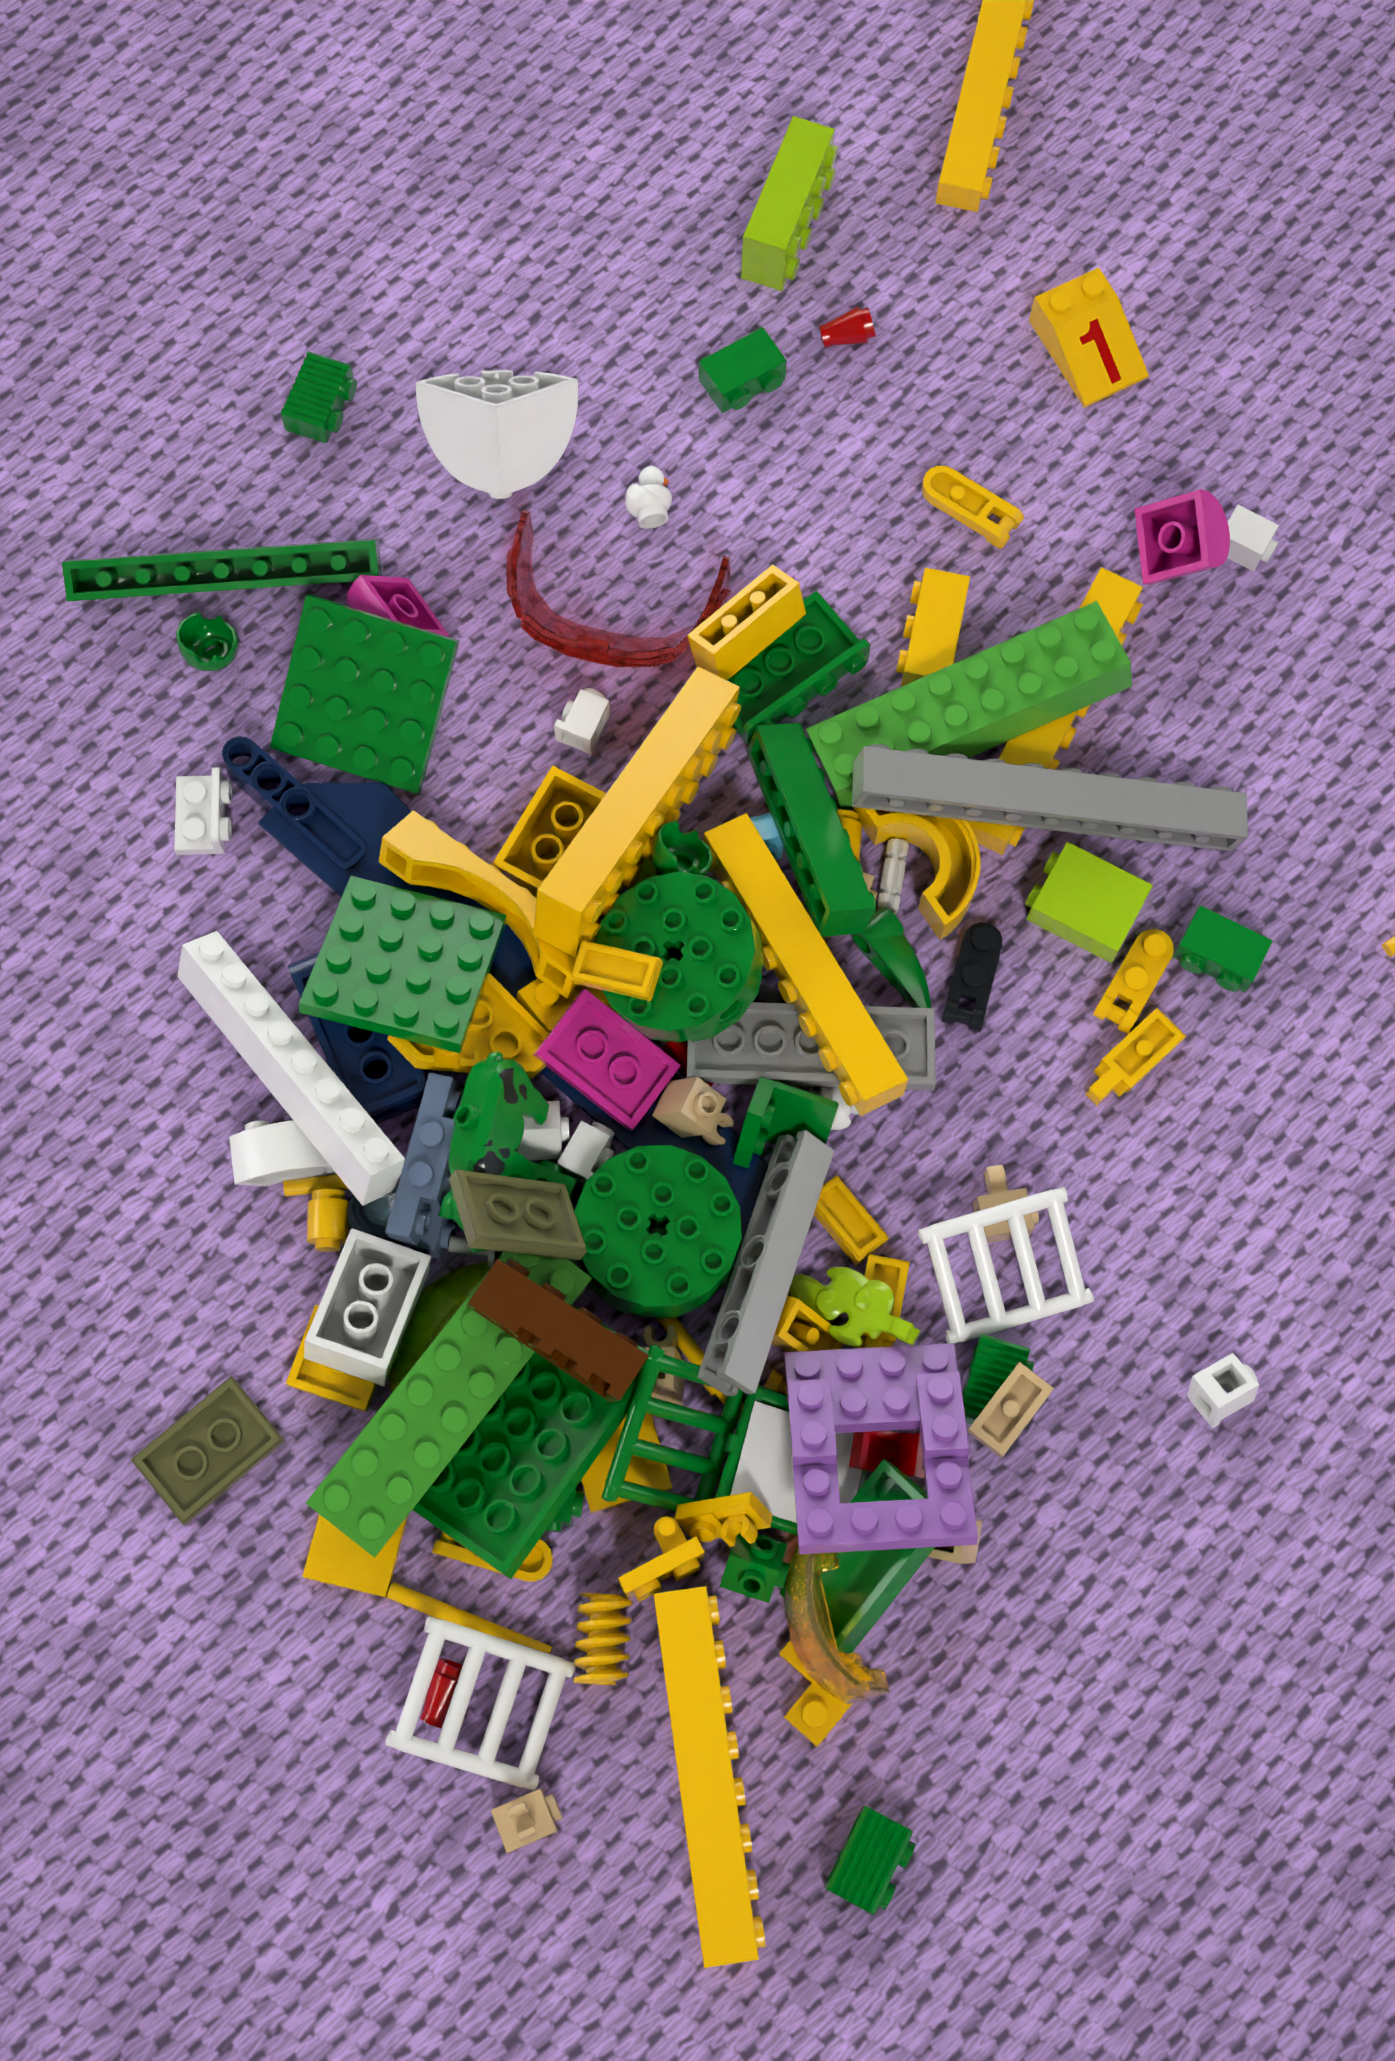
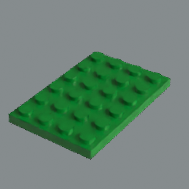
M601 1323L602 1326L612 1331L613 1333H616V1331ZM640 1346L637 1347L644 1353L648 1354V1351ZM535 1352L412 1510L511 1580L626 1417L642 1367L621 1400L609 1402Z

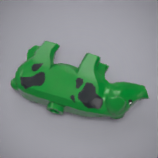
M501 1052L489 1053L486 1060L476 1063L466 1079L459 1107L454 1114V1127L449 1145L448 1166L451 1175L455 1170L530 1180L532 1178L533 1163L517 1151L524 1134L525 1123L523 1116L533 1118L536 1123L542 1125L547 1119L549 1104L540 1092L532 1086L524 1068L515 1060H504ZM451 1188V1191L445 1195L438 1216L454 1220L464 1231ZM471 1248L472 1253L482 1252L486 1250Z

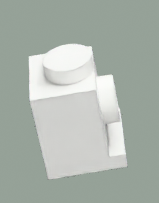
M580 689L575 701L570 699L567 702L561 720L557 719L554 724L555 740L592 754L610 716L609 700L594 689Z
M581 1121L558 1160L557 1165L564 1168L563 1174L575 1178L577 1182L585 1185L586 1181L609 1158L613 1157L614 1151L609 1148L615 1133L598 1122H593L592 1125Z
M1232 1353L1193 1375L1187 1396L1208 1424L1214 1428L1220 1424L1222 1419L1253 1402L1259 1388V1383L1253 1370L1247 1364H1242Z

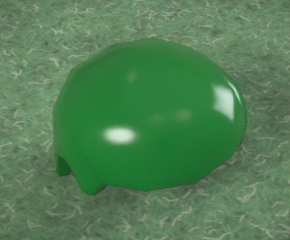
M196 612L182 620L176 630L180 654L192 668L201 671H219L230 665L237 656L240 646L236 630L227 622H224L221 616H217L215 619H207L199 612ZM211 646H216V647H214V648H212V649L206 651L209 647H211Z
M678 821L662 824L651 847L653 865L661 875L679 871L706 876L713 861L710 847L699 838L698 831L681 832Z

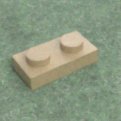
M1019 1362L967 1432L1002 1458L1054 1388Z

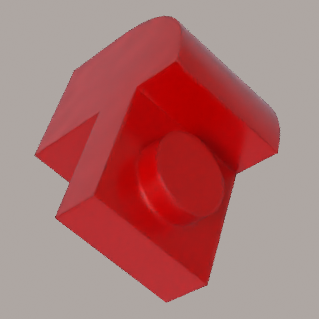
M892 1431L854 1432L849 1467L873 1473L882 1460L885 1459L915 1483L926 1485L920 1433H896Z

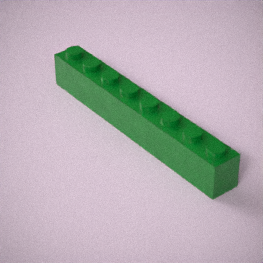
M379 538L76 559L62 562L67 602L356 581L360 575L382 576Z

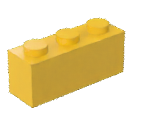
M772 564L687 635L695 665L725 680L731 678L806 615L799 582Z
M925 568L922 582L914 580L910 604L917 605L915 616L907 615L903 638L910 639L908 651L900 649L896 669L897 673L903 674L901 687L954 663L970 576Z

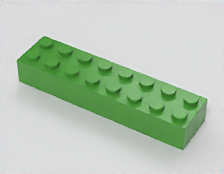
M1095 601L806 728L815 757L840 809L851 810L854 809L852 807L853 761L864 746L883 744L891 750L908 751L911 749H923L932 755L962 754L970 758L1132 687L1131 662L1101 607Z
M503 1252L498 1258L503 1263H506L508 1258L519 1263L530 1272L527 1277L541 1287L544 1283L553 1286L566 1296L564 1302L569 1305L573 1304L592 1279L571 1261L564 1258ZM483 1279L306 1502L308 1506L374 1558L535 1353L466 1306Z

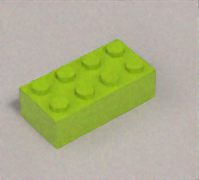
M796 116L792 117L743 235L742 279L779 291H783L787 279L792 281L795 279L800 259L796 257L800 249H807L812 234V228H809L812 219L818 221L824 204V199L821 198L823 190L830 191L835 179L836 169L833 166L838 154V146L833 145L834 128Z

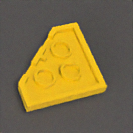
M489 973L461 1053L389 1035L387 1040L417 1069L470 1073L476 1063L486 1060L489 1053L497 1051L503 1054L504 1060H515L531 1079L546 1067L533 1054L549 1033Z

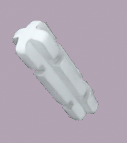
M897 838L888 840L880 885L881 893H879L877 909L884 906L895 915L899 909L900 896L898 895H901L906 866L905 860L909 847L906 840Z

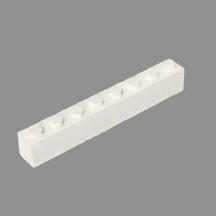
M215 931L183 944L177 977L362 1206L396 1190L405 1158L222 936Z

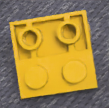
M665 1516L658 1519L654 1525V1536L663 1554L618 1577L619 1584L626 1598L629 1599L636 1596L638 1602H641L662 1590L659 1582L673 1575L678 1582L699 1571V1561L704 1559L705 1552L697 1536L687 1541L678 1522L674 1518Z

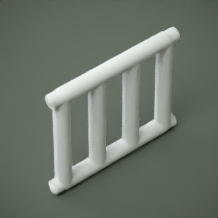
M1065 1187L1044 1191L918 1230V1236L922 1243H927L948 1320L950 1329L945 1331L948 1344L965 1342L978 1338L981 1334L988 1335L1094 1302V1296L1089 1288L1085 1289L1064 1207V1202L1068 1201ZM1047 1208L1069 1293L1045 1300L1024 1215ZM1007 1220L1029 1305L1005 1312L984 1227ZM965 1232L969 1236L989 1317L965 1323L944 1243L945 1238Z
M429 1616L424 1627V1632L428 1633L409 1693L396 1731L390 1730L386 1737L385 1745L408 1754L513 1786L536 1790L539 1775L535 1774L565 1679L566 1677L571 1678L576 1669L574 1662ZM448 1640L469 1648L436 1743L413 1736L444 1641ZM485 1653L508 1659L509 1662L479 1753L475 1755L456 1749L454 1746ZM527 1665L549 1672L519 1767H514L495 1761L525 1666Z

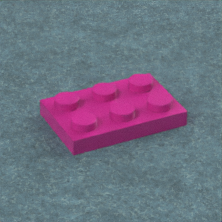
M586 989L579 993L533 1054V1056L628 1131H632L681 1066Z

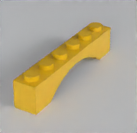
M414 810L382 837L379 856L380 864L409 885L431 886L453 891L478 902L493 912L507 915L506 924L510 926L522 941L531 959L536 977L567 999L581 986L574 984L570 980L576 958L533 936L536 898L529 890L518 886L504 876L497 867L486 863L472 853L465 844L457 842L440 830L433 821L425 819Z

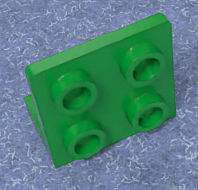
M760 1076L746 1114L733 1164L748 1169L753 1154L762 1155L766 1142L776 1145L778 1136L786 1134L794 1137V1140L797 1142L796 1136L799 1131L806 1130L826 1144L839 1106L838 1102Z

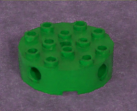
M678 871L646 878L620 895L600 923L601 927L595 943L658 957L663 961L651 1001L602 990L612 1008L620 1014L621 1018L650 1039L664 1042H683L688 1040L696 1042L711 1039L738 1022L758 995L764 963L761 934L736 895L708 876ZM679 955H683L681 960H676Z
M672 1145L637 1146L609 1158L586 1181L574 1211L587 1249L581 1260H576L579 1269L592 1278L587 1286L611 1308L642 1317H655V1319L676 1318L705 1305L726 1283L742 1239L740 1206L727 1179L702 1156ZM650 1227L662 1228L664 1235L661 1236L657 1232L650 1235L649 1229Z

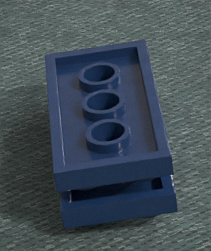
M319 952L287 965L300 998ZM308 1015L329 1067L376 1124L420 1107L427 1082L422 1069L415 1068L387 1040L388 1035ZM360 1034H371L370 1038L365 1042H354ZM377 1069L387 1070L386 1074L379 1079L369 1078L370 1074Z

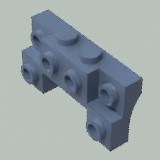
M429 1073L385 1233L390 1238L408 1245L415 1251L443 1260L446 1249H449L450 1236H456V1226L453 1225L454 1220L439 1217L438 1214L445 1195L451 1191L448 1152L454 1127V1114L459 1107L463 1090L453 1077Z

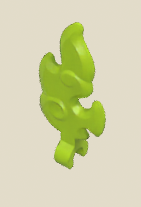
M846 1267L828 1269L827 1275L831 1277V1282L828 1285H823L807 1275L795 1274L789 1288L791 1296L798 1298L822 1318L830 1321L842 1313L846 1312L848 1314L849 1320L846 1324L842 1326L831 1325L829 1327L830 1334L837 1341L848 1346L860 1347L863 1343L861 1339L863 1333L867 1332L872 1339H875L883 1331L909 1345H914L920 1330L913 1327L912 1323L890 1315L894 1305V1294L886 1283L879 1280H868L861 1273Z

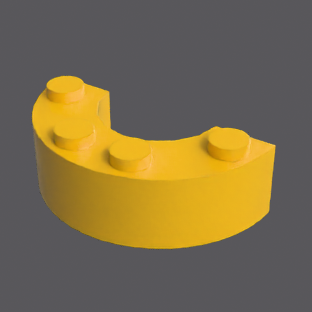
M854 807L853 812L859 815L858 821L862 824V828L874 845L888 841L891 838L903 839L908 843L918 846L929 857L935 870V880L922 892L918 910L939 940L946 937L958 926L967 913L980 875V850L976 836L968 821Z

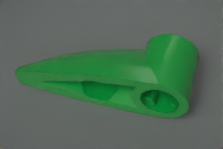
M881 906L871 917L865 932L851 934V938L858 949L912 1008H931L929 989L923 969L911 945L904 936L903 926L890 909Z

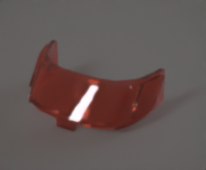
M522 510L513 547L508 551L507 594L511 598L516 617L521 620L520 625L522 629L534 640L566 656L614 667H655L672 662L690 645L687 635L727 602L732 590L728 589L730 584V557L723 556L717 579L704 612L693 625L667 637H634L577 624L551 610L536 590L533 579L532 545L534 534L530 511Z

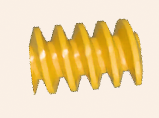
M578 1593L590 1599V1602L577 1607V1611L589 1617V1620L576 1624V1629L587 1634L588 1638L575 1642V1647L586 1652L587 1655L574 1660V1665L585 1670L586 1674L574 1677L573 1683L617 1686L616 1681L629 1677V1672L617 1667V1663L630 1659V1654L618 1649V1645L631 1641V1636L619 1631V1627L632 1623V1618L621 1614L620 1609L633 1605V1600L615 1594Z

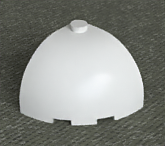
M513 370L481 371V378L474 376L460 378L458 373L433 377L416 382L419 418L431 449L452 476L467 486L489 493V496L492 498H509L512 496V492L526 488L541 480L551 471L564 453L572 435L577 415L578 379L543 372H535L534 376L521 375L513 377Z

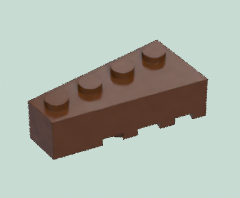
M508 1258L506 1263L497 1259L466 1306L607 1401H620L649 1355L638 1349L639 1345L619 1331L613 1333L602 1326V1320L583 1307L577 1310L564 1302L566 1296L553 1286L544 1283L541 1287L527 1277L530 1272L519 1263Z

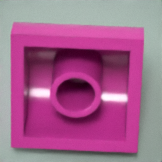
M1199 489L1134 509L1143 584L1152 585L1216 568L1226 561L1230 549L1229 526L1221 504L1210 492Z
M360 575L348 591L347 603L352 608L449 637L447 631L409 578Z

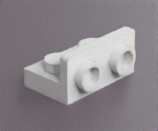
M220 767L212 768L211 776L176 777L174 851L177 855L224 854L225 841H231L232 825L230 817H225V804L232 803L231 780L225 779Z

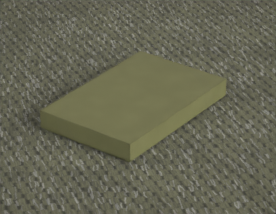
M455 1170L449 1178L469 1248L581 1260L587 1252L565 1184Z
M230 1376L135 1455L131 1461L179 1521L186 1526L281 1446L285 1440L236 1380Z

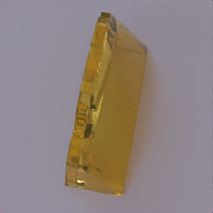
M797 1545L786 1578L784 1605L790 1639L802 1665L825 1691L846 1704L890 1693L883 1669L867 1668L862 1664L863 1661L858 1653L839 1657L820 1574L839 1568V1558L836 1557L838 1552L799 1554V1546Z

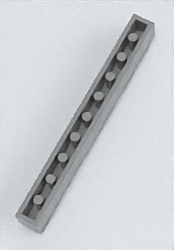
M883 744L864 746L853 761L852 807L1223 851H1233L1248 838L1247 793L1233 792L1231 788L1224 786L1209 789L1195 787L1190 782L1160 783L1151 777L1128 779L1120 778L1116 773H1101L1099 775L1082 773L1077 768H1065L1062 770L1046 769L1043 765L1037 763L1014 765L1006 764L1004 760L996 758L981 761L968 759L967 756L962 754L932 755L923 749H911L908 751L891 750Z

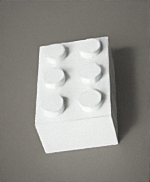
M351 1228L306 1336L304 1358L385 1386L428 1277L431 1256Z

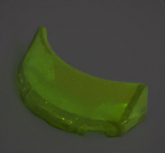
M488 1262L468 1265L447 1273L421 1292L389 1373L391 1393H393L490 1270Z

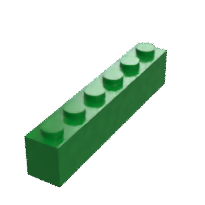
M800 723L756 725L746 752L814 925L822 937L864 933L876 910L875 897L867 888L863 878L862 865L854 856L850 846L849 834L846 829H843L837 815L836 802L830 797L825 785L824 773L821 768H818L814 759L811 741L805 737Z

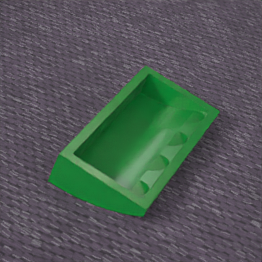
M883 1459L850 1503L927 1499V1493L888 1460ZM935 1547L809 1554L779 1593L836 1652L852 1654Z

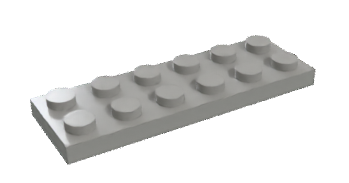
M752 1002L740 1020L711 1039L696 1042L688 1040L687 1078L699 1077L705 1083L757 1085L761 1076L788 1086L839 1088L840 1084L834 1071L828 1072L823 1066L818 1054L820 1048L813 1036L808 1038L801 1029L798 1021V1015L800 1014L794 1004ZM864 1006L908 1078L905 1090L934 1091L936 1085L935 1008Z

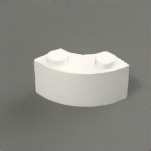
M294 1120L270 1124L268 1121L250 1122L245 1125V1131L229 1137L235 1185L271 1186L287 1180L326 1176L336 1173Z

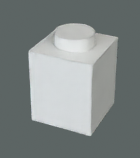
M1237 505L1228 520L1230 549L1227 558L1254 572L1260 560L1268 563L1279 542L1273 540V537L1279 525Z
M546 1101L549 1104L547 1119L542 1125L536 1123L533 1118L523 1116L525 1123L524 1134L517 1151L528 1160L560 1159L562 1155V1142L570 1141L569 1117H561L560 1101Z

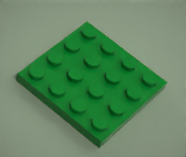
M307 595L303 605L270 748L412 793H420L460 640L313 595Z
M350 876L300 999L299 1013L461 1053L505 929L507 915Z

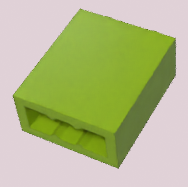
M1066 842L1061 854L1053 851L1047 861L1043 872L1049 876L1043 887L1035 884L1025 903V905L1031 908L1026 920L1112 963L1153 885Z

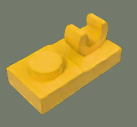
M752 1492L679 1504L677 1505L675 1520L692 1538L697 1536L700 1542H711L714 1539L722 1538L732 1547L735 1546L738 1533H741L742 1537L749 1544L754 1543L759 1529L771 1528L773 1514Z

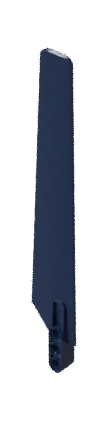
M233 737L223 746L222 756L228 777L268 812L258 822V825L341 898L350 876L489 910L478 902L453 891L431 886L409 885L379 863L382 837L412 812L384 783H300L254 741L247 737ZM239 756H248L251 758L250 761L244 765H236L232 763L234 759ZM267 781L280 783L274 790L268 791L261 788ZM297 806H304L309 809L301 816H293L289 813L291 809ZM506 924L489 973L516 999L517 992L538 977L535 976L531 959L522 941L510 926ZM546 1066L540 1071L543 1076L593 1120L611 1129L615 1133L613 1137L627 1150L637 1146L672 1145L702 1156L727 1179L740 1206L742 1239L739 1248H741L769 1165L755 1153L748 1169L733 1164L740 1136L731 1127L717 1125L718 1134L726 1140L723 1145H710L703 1139L702 1135L681 1138L652 1116L665 1090L664 1088L632 1131H628L549 1067ZM675 1073L670 1081L682 1078Z

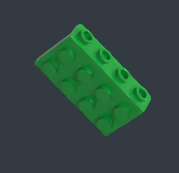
M817 590L803 600L806 615L727 680L740 687L737 704L741 705V709L732 728L736 729V733L746 745H749L756 725L778 724L786 717L794 718L807 707L808 701L818 694L821 697L827 695L837 686L839 679L848 673L851 675L858 673L869 661L871 644L866 638L859 640Z

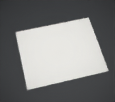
M755 1401L730 1495L752 1492L773 1516L797 1523L789 1412ZM835 1433L840 1503H850L857 1494L862 1470L849 1467L854 1433Z

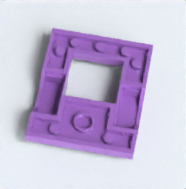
M954 1343L784 1352L799 1554L977 1545L978 1532L968 1460L969 1443L960 1372H957ZM919 1429L927 1499L840 1503L835 1433Z

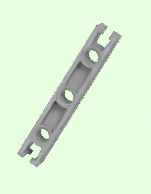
M806 1130L797 1133V1142L794 1140V1137L788 1134L778 1136L697 1376L726 1396H735L738 1389L746 1394L756 1393L834 1153L833 1149Z

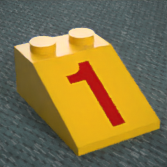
M1099 267L1034 297L1029 322L1084 408L1149 377L1120 300Z

